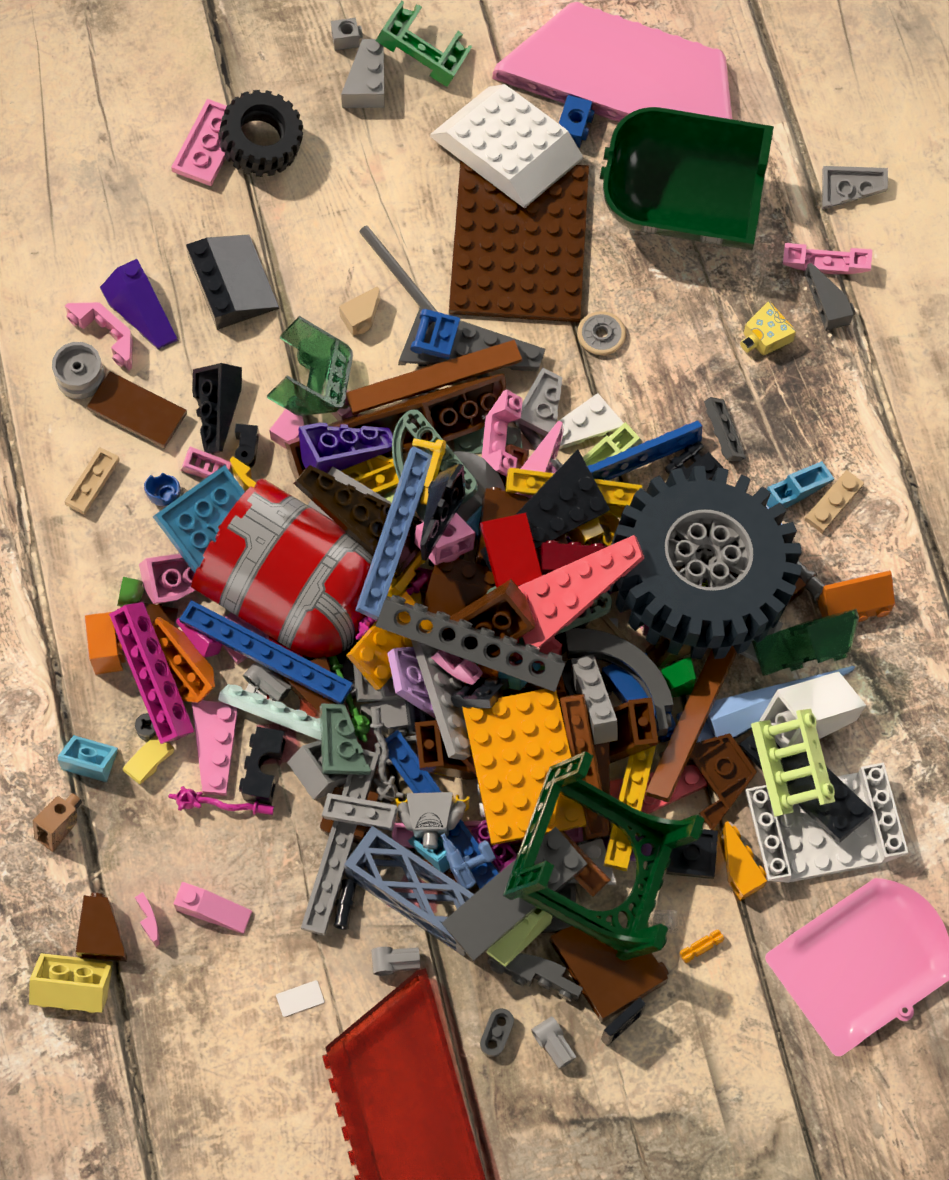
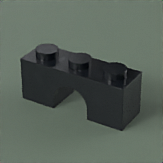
M257 726L255 734H251L249 747L252 749L250 756H246L244 769L247 771L245 778H241L239 784V792H241L244 800L272 805L277 782L275 776L261 772V766L270 759L282 761L287 740L285 731Z

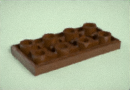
M111 371L86 406L87 410L164 449L187 415L186 409Z

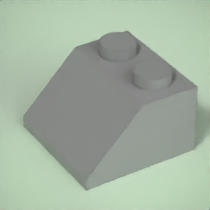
M321 740L303 745L287 762L313 800L327 796L328 793L331 794L335 787L344 785L348 774H322Z

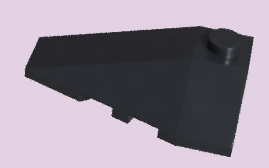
M218 363L193 369L192 393L193 398H196L199 408L196 409L197 417H201L202 426L200 434L203 449L206 453L223 452L242 389V367Z
M457 464L440 472L435 481H431L429 485L420 542L421 558L424 561L431 554L466 497L463 464Z

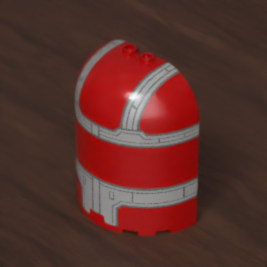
M264 479L258 480L254 488L251 486L240 497L218 529L220 530L215 537L216 542L211 541L203 554L204 559L194 574L191 588L298 654L312 658L324 656L328 658L338 655L355 643L357 640L355 637L359 633V621L367 617L355 611L373 556L333 520Z

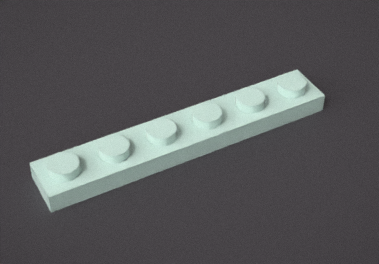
M228 684L219 694L218 701L321 740L320 718L309 716L302 710L286 707L282 702L268 700L261 694L245 691L238 685Z

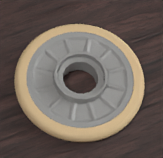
M598 311L582 319L578 326L577 335L580 344L588 352L596 355H608L616 352L623 345L626 331L624 324L617 316L609 312ZM598 329H604L608 335L601 338L595 332Z

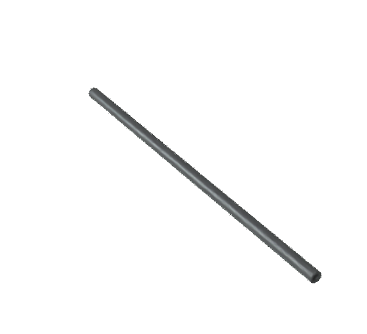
M369 226L362 227L359 233L419 307L438 312ZM485 373L476 377L482 379L490 377V375ZM513 421L536 450L543 440L534 430ZM557 458L551 460L556 470L562 466Z

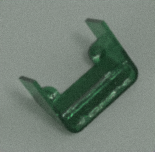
M299 316L280 335V339L298 349V362L301 366L310 370L307 386L287 375L267 394V398L298 416L337 412L345 403L353 351L343 341Z
M857 609L791 626L766 635L759 643L753 640L752 644L762 675L766 676L786 668H790L791 672L804 668L803 663L816 659L818 663L832 658L834 661L847 658V653L852 649L859 621Z

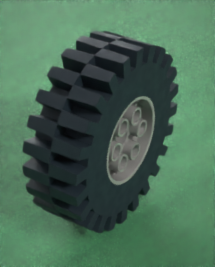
M694 466L688 480H686L682 468L671 470L666 483L660 475L653 478L649 483L647 491L640 488L634 494L630 506L626 505L611 543L613 545L635 535L644 555V559L610 586V592L619 591L615 603L619 612L622 613L631 609L632 612L628 624L634 631L644 624L647 625L649 630L646 641L654 646L661 636L671 639L667 650L671 654L678 655L683 644L691 646L692 659H702L708 648H712L714 659H721L726 657L731 646L739 654L748 649L753 639L757 643L761 642L768 634L770 628H774L780 620L796 589L795 584L801 573V565L797 564L802 553L801 544L792 543L797 532L793 522L781 525L786 513L784 506L779 502L768 509L766 504L771 493L763 486L753 496L746 493L751 479L742 474L735 487L726 484L729 470L724 468H717L712 480H706L705 466ZM679 550H684L686 555L680 553ZM726 555H730L733 559L727 558ZM684 565V568L680 571L675 569L677 566ZM729 571L738 574L737 579L733 577L729 573ZM708 581V587L701 586L702 582Z

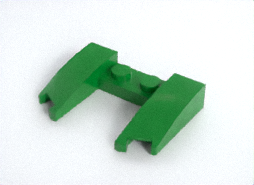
M401 0L375 41L392 52L399 48L433 70L429 76L448 87L470 52L472 45H469L467 48L463 47L458 41L463 34L458 30L444 53L408 30L422 9V6L416 4L414 11L403 8L404 1Z

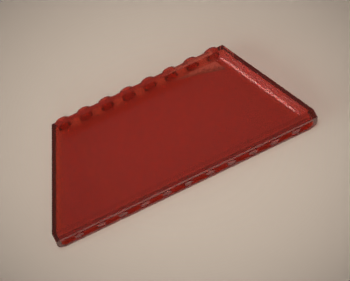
M426 968L417 970L325 1047L327 1054L322 1055L325 1069L331 1068L333 1078L328 1079L332 1093L337 1092L339 1102L335 1103L338 1118L344 1117L346 1126L341 1127L345 1142L350 1140L352 1150L348 1151L351 1166H357L358 1175H355L354 1178L355 1180H486Z

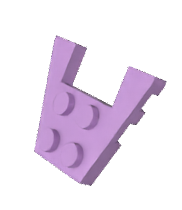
M393 648L388 652V658L396 694L436 719L414 648Z

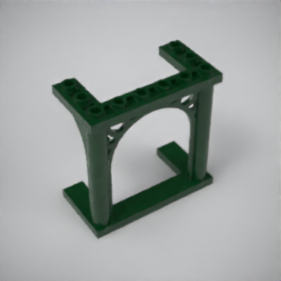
M585 751L550 766L503 896L509 900L523 899L617 950L616 957L625 961L660 951L665 946L669 928L661 923L649 927L648 920L656 906L655 899L663 885L664 880L662 878L670 864L672 849L697 841L703 833L702 826L705 818L696 814L683 820L664 819L646 814L621 802L582 780L587 776L593 759V755ZM560 793L614 823L626 835L633 848L636 859L635 883L626 900L614 909L607 911L590 910L549 889L547 885L554 865L548 861L534 865ZM635 834H636L638 837L643 836L644 838H642V839H640L639 841H637L636 838H635ZM647 843L653 847L650 856H644L641 853L643 844ZM644 862H648L646 869L643 867ZM632 903V904H633V907H632V910L630 911V910H629V906H630V904ZM619 912H623L628 919L626 928H623L619 923ZM608 916L611 917V922L606 921Z

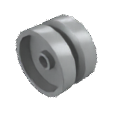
M84 342L65 344L56 351L52 359V370L57 385L65 396L73 399H86L93 396L104 381L105 372L98 351L92 345Z

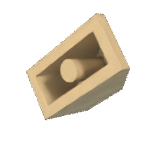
M378 286L339 306L340 317L352 336L363 334L372 327L380 302V289Z

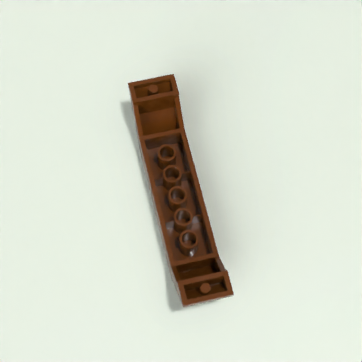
M652 698L628 700L624 704L613 707L617 718L618 740L609 742V764L658 745ZM437 720L415 722L420 770L466 780L477 779V776L462 760L448 758Z

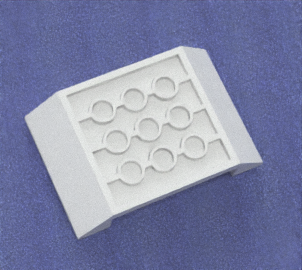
M884 762L863 766L857 773L837 776L874 811L872 817L839 844L798 804L793 805V813L774 817L767 785L745 790L768 881L789 883L881 865L908 854Z

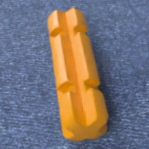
M716 929L710 933L709 937L706 935L691 944L690 948L686 947L679 953L680 957L685 963H688L694 959V956L698 957L712 949L714 945L717 946L722 943L724 936L720 930Z

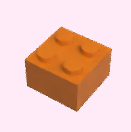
M111 612L85 615L89 659L95 675L123 671L122 663H126L125 653L109 615Z

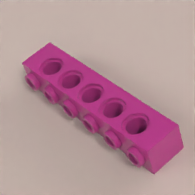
M144 603L124 605L109 613L160 744L179 740L195 732Z

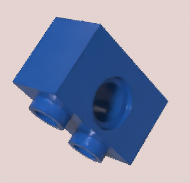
M567 95L559 124L569 131L575 144L580 148L582 140H587L589 133L587 124L588 122L592 123L595 110H591L592 101Z

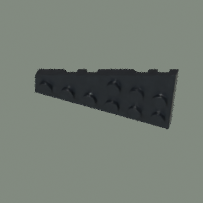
M577 449L515 515L526 513L536 549L542 543L554 540L610 511V508L581 453ZM485 545L480 553L490 572H492Z

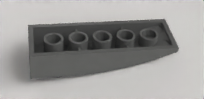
M556 827L544 836L534 863L536 865L548 861L554 865L547 887L555 892H558L579 875L587 865V862ZM516 859L442 922L445 929L472 961L477 959L537 909V907L521 898L509 900L503 896Z

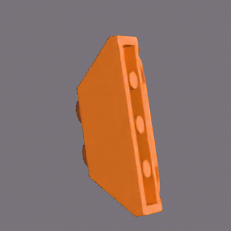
M157 617L153 621L152 626L182 701L200 703L215 687L213 667L198 652L183 631L161 617Z

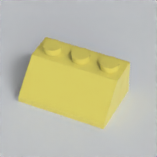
M41 953L30 977L29 1005L102 1013L108 996L113 961Z

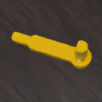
M414 439L412 443L414 447L433 451L420 500L421 504L427 505L428 488L431 481H435L446 449V441L438 439L434 443Z

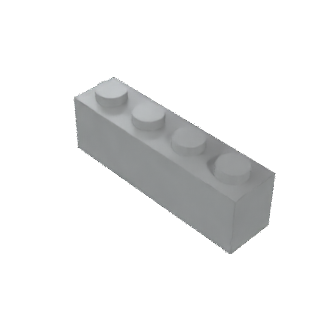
M594 654L571 659L572 681L577 695L585 694L594 745L618 740L617 718Z

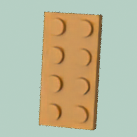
M406 591L398 595L406 599L405 603L413 606L416 603ZM405 611L399 613V619L402 622H410L411 617L409 613ZM376 621L346 656L373 688L378 690L392 676L388 652L393 648L413 647L409 638L376 627ZM421 621L423 629L431 630L433 628L431 621Z

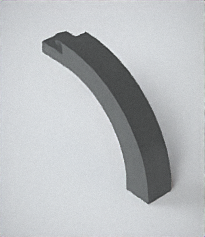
M582 628L565 631L564 638L568 659L594 654L595 659H600L620 667L640 684L647 697L652 698L657 736H666L668 727H671V717L668 712H672L674 704L668 685L654 662L635 645L616 635Z

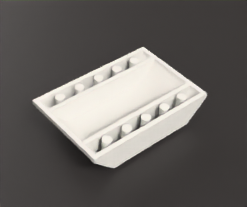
M505 84L488 87L430 134V137L523 208H526L583 160V156L568 130Z

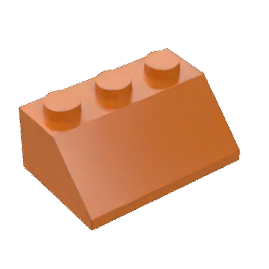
M891 570L825 585L818 600V606L825 627L833 626V628L844 626L846 622L855 621L859 623L867 620L868 617H884L889 615L895 605Z

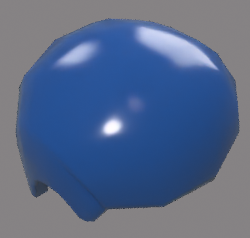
M161 473L158 477L150 475L144 483L146 496L151 503L157 506H167L178 499L181 494L178 480L174 476L166 475L165 473Z

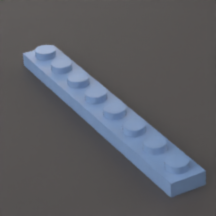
M414 446L409 450L355 611L374 620L378 619L384 600L387 597L432 459V455Z

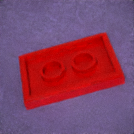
M526 513L480 523L496 588L510 579L518 587L542 576Z

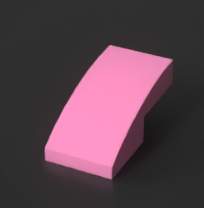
M438 650L431 657L449 674L471 685L483 674L482 670L474 662L466 659L461 660L458 656L442 650Z
M142 892L135 897L137 904L147 917L140 924L155 947L160 945L158 924L153 910Z

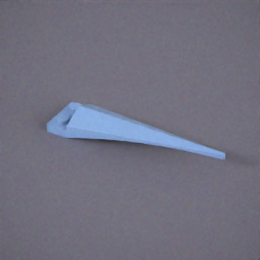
M856 666L715 700L697 742L729 733L735 739L752 729V723L759 722L778 689L838 671L842 676H845L852 672ZM682 712L678 713L676 716L678 721L680 719Z

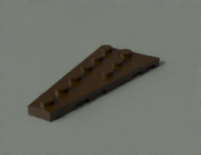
M309 465L293 484L371 556H374L391 504L368 493L364 494L350 484L345 485L335 480L334 476ZM413 516L394 573L395 578L401 575L421 550L414 541L416 526L423 522L419 521L420 519Z

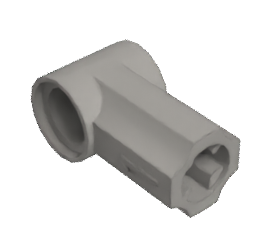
M256 661L243 674V677L249 684L256 689L260 688L275 701H283L291 690V686L276 675L273 670Z
M377 947L371 950L373 974L376 976L391 975L395 971L420 970L419 947L404 949Z
M549 1017L531 1029L538 1044L545 1048L558 1069L565 1067L576 1059V1055L564 1039L563 1031L554 1017Z

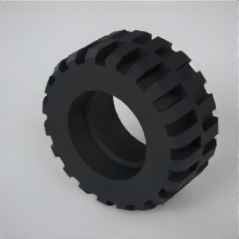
M253 90L252 94L246 91L241 93L240 98L235 97L231 100V104L227 105L219 130L220 148L222 152H225L224 157L227 161L234 162L233 167L237 170L242 168L244 173L250 175V172L256 173V177H263L265 173H267V176H273L276 170L281 173L294 162L303 139V122L299 120L300 114L298 110H293V104L289 100L287 102L283 100L284 96L280 94L275 96L272 94V91L268 90L265 93H261L260 90ZM251 121L266 122L277 130L280 141L269 146L254 144L245 137L241 127Z

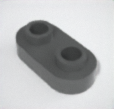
M496 1009L489 1017L480 1041L481 1051L488 1057L499 1056L503 1052L509 1038L514 1018L507 1009ZM504 1019L506 1024L499 1026L497 1020ZM494 1041L497 1047L490 1049L488 1043Z

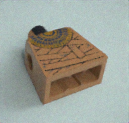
M73 793L66 800L60 796L55 797L33 819L34 839L54 852L77 823L76 809L82 804V800Z

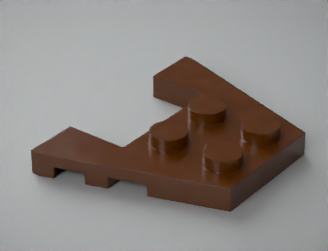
M730 733L697 742L688 759L693 761L719 799L699 813L701 817L705 818L704 822L709 830L715 829L757 773ZM664 751L659 753L660 758H662Z

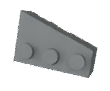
M362 39L341 93L342 108H385L384 46L376 42V39Z

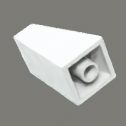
M838 671L778 689L759 721L770 720L771 725L774 726L798 719L796 711L811 708L816 718L818 737L821 739L857 721L866 704ZM800 728L775 735V741L780 748L804 742Z

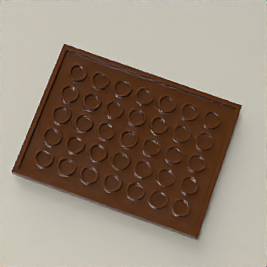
M460 160L449 314L580 323L589 165H575L526 208H523Z

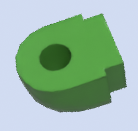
M123 577L117 606L123 607L124 605L138 603L144 592L143 582Z

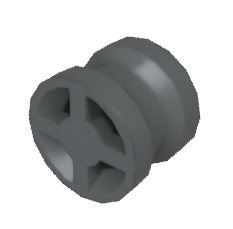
M148 713L140 715L135 721V729L139 738L149 741L156 735L155 729Z

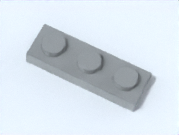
M328 793L322 817L334 821L367 827L374 826L378 829L393 831L398 807L397 805Z

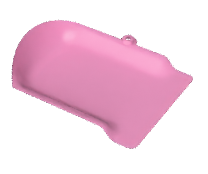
M874 878L794 932L785 941L769 951L765 959L835 1056H842L897 1017L902 1021L910 1020L914 1014L912 1006L949 981V936L937 911L919 893L895 881ZM904 1007L908 1009L907 1013L902 1012Z

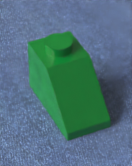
M691 657L661 670L672 698L692 693L696 676Z

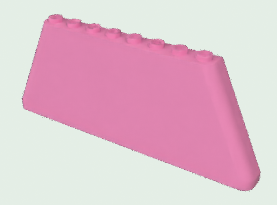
M579 2L570 3L496 64L493 71L492 79L562 103L566 102L567 95L592 101L591 110H595L594 114L620 122L629 113L647 107H661L732 119L726 56L721 50L704 46L699 42L683 39L678 35L665 33L660 29L644 26L639 22L623 19L618 15L605 13L600 9L584 6Z

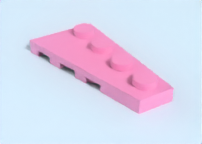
M192 702L202 792L209 795L227 796L238 708L224 702Z

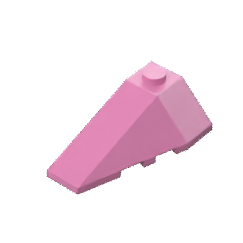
M558 421L521 469L552 473L553 462L551 460H555L558 455L564 433L563 422ZM520 494V495L526 496V497H528V498H531V497L533 496V495H527V494Z
M181 554L146 558L139 564L143 587L153 604L177 601L196 591L191 588L195 573Z

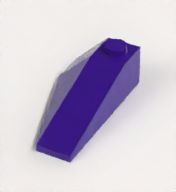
M138 259L117 267L100 286V290L109 306L123 316L126 322L132 324L157 349L178 341Z
M315 423L299 426L298 429L301 457L305 468L311 465L326 473L330 471L332 466L342 471L392 451L393 435L389 428L362 426L361 429L348 428V425L341 424L340 427L328 426L327 423Z

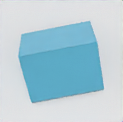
M73 735L58 755L57 760L64 771L107 782L118 748Z

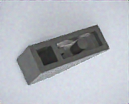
M812 263L807 264L805 277L825 331L850 325L855 315L853 304L849 303L847 296Z

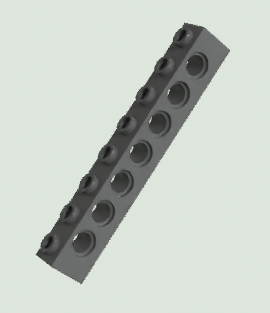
M392 595V597H387L384 600L376 627L555 692L566 661L562 660V656L549 652L548 655L539 652L540 648L531 644H526V647L517 644L516 639L509 636H504V638L495 636V632L487 628H481V630L473 628V624L465 620L459 619V622L451 620L450 615L437 611L436 614L427 611L428 607L422 604L415 603L414 606L405 603L406 599L400 596ZM402 611L409 613L411 617L410 622H402L399 619V613ZM421 621H431L433 629L430 631L424 630L421 626ZM445 628L453 629L456 634L455 638H446L443 630ZM466 637H475L478 645L476 647L468 646L465 641ZM491 644L497 645L500 648V654H490L488 646ZM515 652L522 655L523 661L518 664L511 661L510 655ZM542 661L545 664V670L541 672L534 670L533 662Z

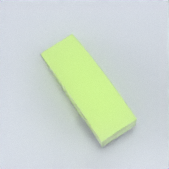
M625 422L609 437H604L583 456V459L587 466L592 465L607 457L619 454L626 449L638 446L643 441Z

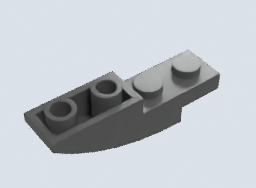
M519 953L505 967L490 955L488 957V964L491 970L501 975L503 972L512 977L511 980L520 986L525 984L531 986L535 978L538 980L537 983L548 990L553 988L559 991V996L565 1000L572 1001L573 999L578 1001L582 994V987L563 977L566 968L550 960Z

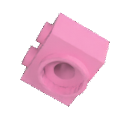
M455 513L428 558L435 565L458 559L461 554L473 550L476 532ZM424 522L416 526L414 543L419 548Z

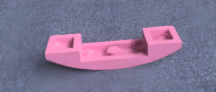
M785 243L783 264L795 269L806 271L807 264L812 263L823 274H856L871 271L873 251L871 249L851 248L850 252L806 249L807 245Z

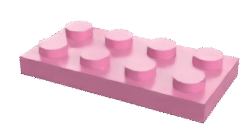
M210 99L206 100L171 167L172 172L212 186L226 159L224 157L225 152L221 151L219 140L220 124L227 107L226 105Z

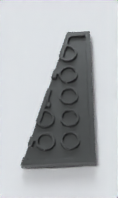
M420 307L398 362V365H406V363L418 364V366L435 365L515 340L522 357V362L505 368L519 371H538L546 349L460 320L449 359L426 353L417 354L412 352L410 347L412 342L415 341L419 328L421 310L425 309ZM429 322L424 343L430 344L436 322Z

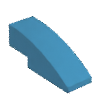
M822 461L789 474L785 480L767 487L771 494L766 505L771 508L780 502L786 509L831 483L834 477Z

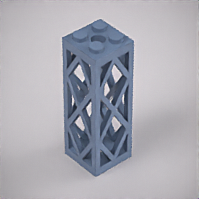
M372 826L344 864L346 877L356 881L357 885L464 957L466 952L442 925V922L448 917L434 916L428 900L453 902L456 909H458L474 894ZM386 855L394 860L373 859L372 856ZM365 866L367 867L369 874L363 870ZM376 866L402 867L408 882L383 881ZM416 875L428 883H420ZM391 888L412 889L413 893L395 892ZM423 890H438L446 895L425 894ZM407 899L417 900L420 908Z

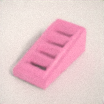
M189 447L180 471L207 478L218 470L219 465H225L230 471L231 463L225 459ZM192 458H196L194 466L191 465ZM201 460L206 461L203 469L199 468ZM210 463H214L212 472L208 471Z

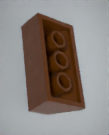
M512 579L450 616L451 620L459 622V619L468 621L473 624V628L479 630L481 628L490 629L495 632V636L501 638L509 636L517 639L536 626L526 596ZM445 628L443 630L446 638H455L456 634L453 629ZM466 637L465 641L468 646L476 647L478 645L475 637ZM495 644L488 646L490 654L500 649Z

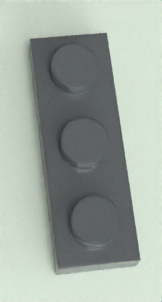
M709 397L704 403L707 408V415L714 427V434L721 445V452L726 460L740 462L746 456L724 399Z

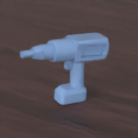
M442 834L443 845L447 852L446 858L457 883L466 889L472 888L476 880L471 869L496 859L489 843L485 840L479 843L478 849L481 855L472 859L468 855L462 858L459 850L455 849L453 843L447 839L445 834Z

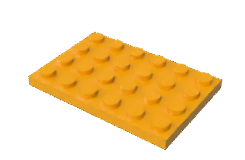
M542 689L501 697L492 708H467L462 706L491 845L524 839L550 766L571 758L556 690L554 692ZM560 793L545 834L555 827L559 831H565L586 826L582 805Z

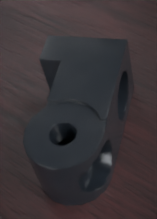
M236 424L235 436L236 440H240L239 447L235 451V458L252 468L256 462L260 434L257 425Z

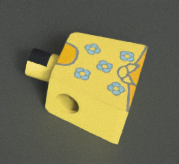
M769 301L745 325L744 335L746 338L740 342V345L746 353L756 348L762 355H766L793 342L796 330Z

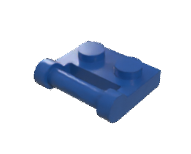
M428 309L421 310L419 316L421 321L410 350L417 354L426 353L449 359L460 318ZM433 321L436 324L430 344L424 343L429 322Z

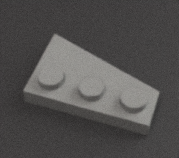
M823 166L822 209L886 192L888 189V168Z
M542 368L522 403L521 418L515 421L546 437L557 421L562 377Z

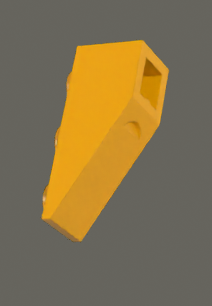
M727 821L723 827L727 881L739 900L742 901L764 888L767 883V876L763 867L757 866L753 860L754 854L750 847L744 846L740 840L741 834L736 826H731L729 821Z

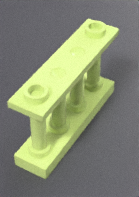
M811 708L796 711L798 719L774 726L771 725L770 720L751 724L774 817L793 813L794 804L819 799L820 805L835 802L834 787L829 780L816 730V718ZM801 729L804 742L780 749L777 748L775 735ZM807 752L810 766L787 772L783 771L781 758ZM810 775L813 776L816 789L794 795L789 794L787 781Z

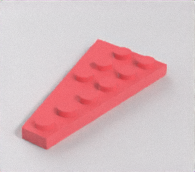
M635 535L518 586L526 596L536 625L534 629L522 635L525 645L531 644L541 648L546 642L549 643L562 628L567 627L588 609L596 598L602 593L605 594L612 584L644 559V555Z

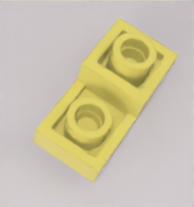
M156 734L123 767V771L138 784H141L157 771V766L174 753V747L170 743L160 744Z

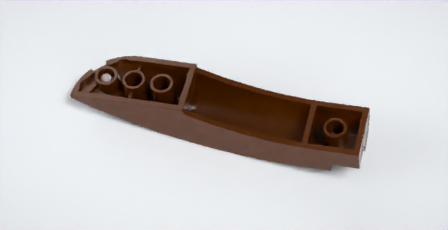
M502 373L418 395L328 424V426L340 427L341 424L348 425V428L361 429L362 426L389 428L393 435L400 418L409 410H418L440 437L447 442L485 427L487 414L503 391L506 390L505 374ZM410 419L411 423L419 430L421 426L417 419ZM407 431L404 438L403 453L409 452L413 447L414 437L409 431ZM426 432L422 435L421 440L431 441L433 434ZM299 437L285 442L290 459L289 465L295 479L306 469L302 462ZM392 451L384 453L382 456L392 457Z

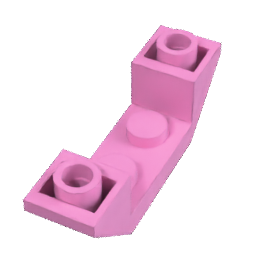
M100 302L67 303L65 305L66 317L74 326L78 325L84 329L95 319L100 327H106L110 331L111 336L117 341L111 347L112 359L118 366H124L127 370L132 369L133 339L131 331Z
M509 390L503 391L486 416L482 458L495 471L506 477L507 470L509 468H516L517 463L516 457L505 452L508 423L521 418L523 398Z

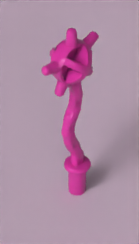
M423 573L414 582H410V588L405 591L409 595H412L413 592L419 593L420 588L430 580L428 575ZM368 616L360 620L358 626L359 633L355 638L357 640L361 639L377 620Z
M184 786L180 788L181 790L177 794L168 795L170 799L176 800L179 811L182 809L189 810L193 807L200 809V803L215 805L227 811L253 810L254 815L256 813L273 815L274 806L259 804L258 801H255L254 804H226L218 799L201 797L203 796L202 792L196 793L193 789H186Z

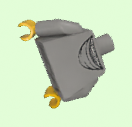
M453 792L407 793V799L403 802L396 798L398 817L407 830L413 831L414 837L423 838V848L436 849L438 847V837H441L442 834H445L447 837L449 831L456 827L464 812L469 809V796L465 800H460L459 795H456L454 800Z

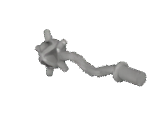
M375 706L371 707L372 723L370 727L374 728V733L382 748V755L378 770L381 782L377 778H374L373 782L377 786L376 793L379 794V801L390 804L396 797L403 798L404 794L398 792L394 784L395 777L391 776L388 781L385 773L389 749L381 733V727L384 726L381 720V707Z

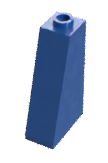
M614 664L602 668L601 674L605 683L610 686L622 704L628 702V700L648 698L640 684L625 670ZM668 712L671 717V727H668L666 736L658 737L660 742L669 741L676 727L671 712Z

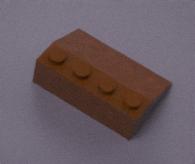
M460 558L451 562H442L434 565L423 605L428 607L427 611L436 614L437 611L452 616L486 595L489 589L496 586L493 573L490 572L487 566Z

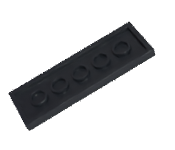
M752 733L740 743L739 747L762 770L755 738ZM807 752L781 758L784 772L810 766ZM826 767L830 783L834 787L835 802L820 805L819 799L798 803V805L839 844L872 817L874 811ZM812 775L787 781L790 795L816 789Z

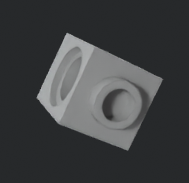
M356 18L331 21V33L335 51L360 46L359 39L363 38L361 25L357 26Z

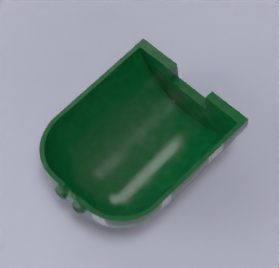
M647 107L633 111L617 124L612 134L610 147H605L603 160H607L606 167H601L600 179L603 180V195L607 208L619 223L635 231L752 251L774 126L661 107Z

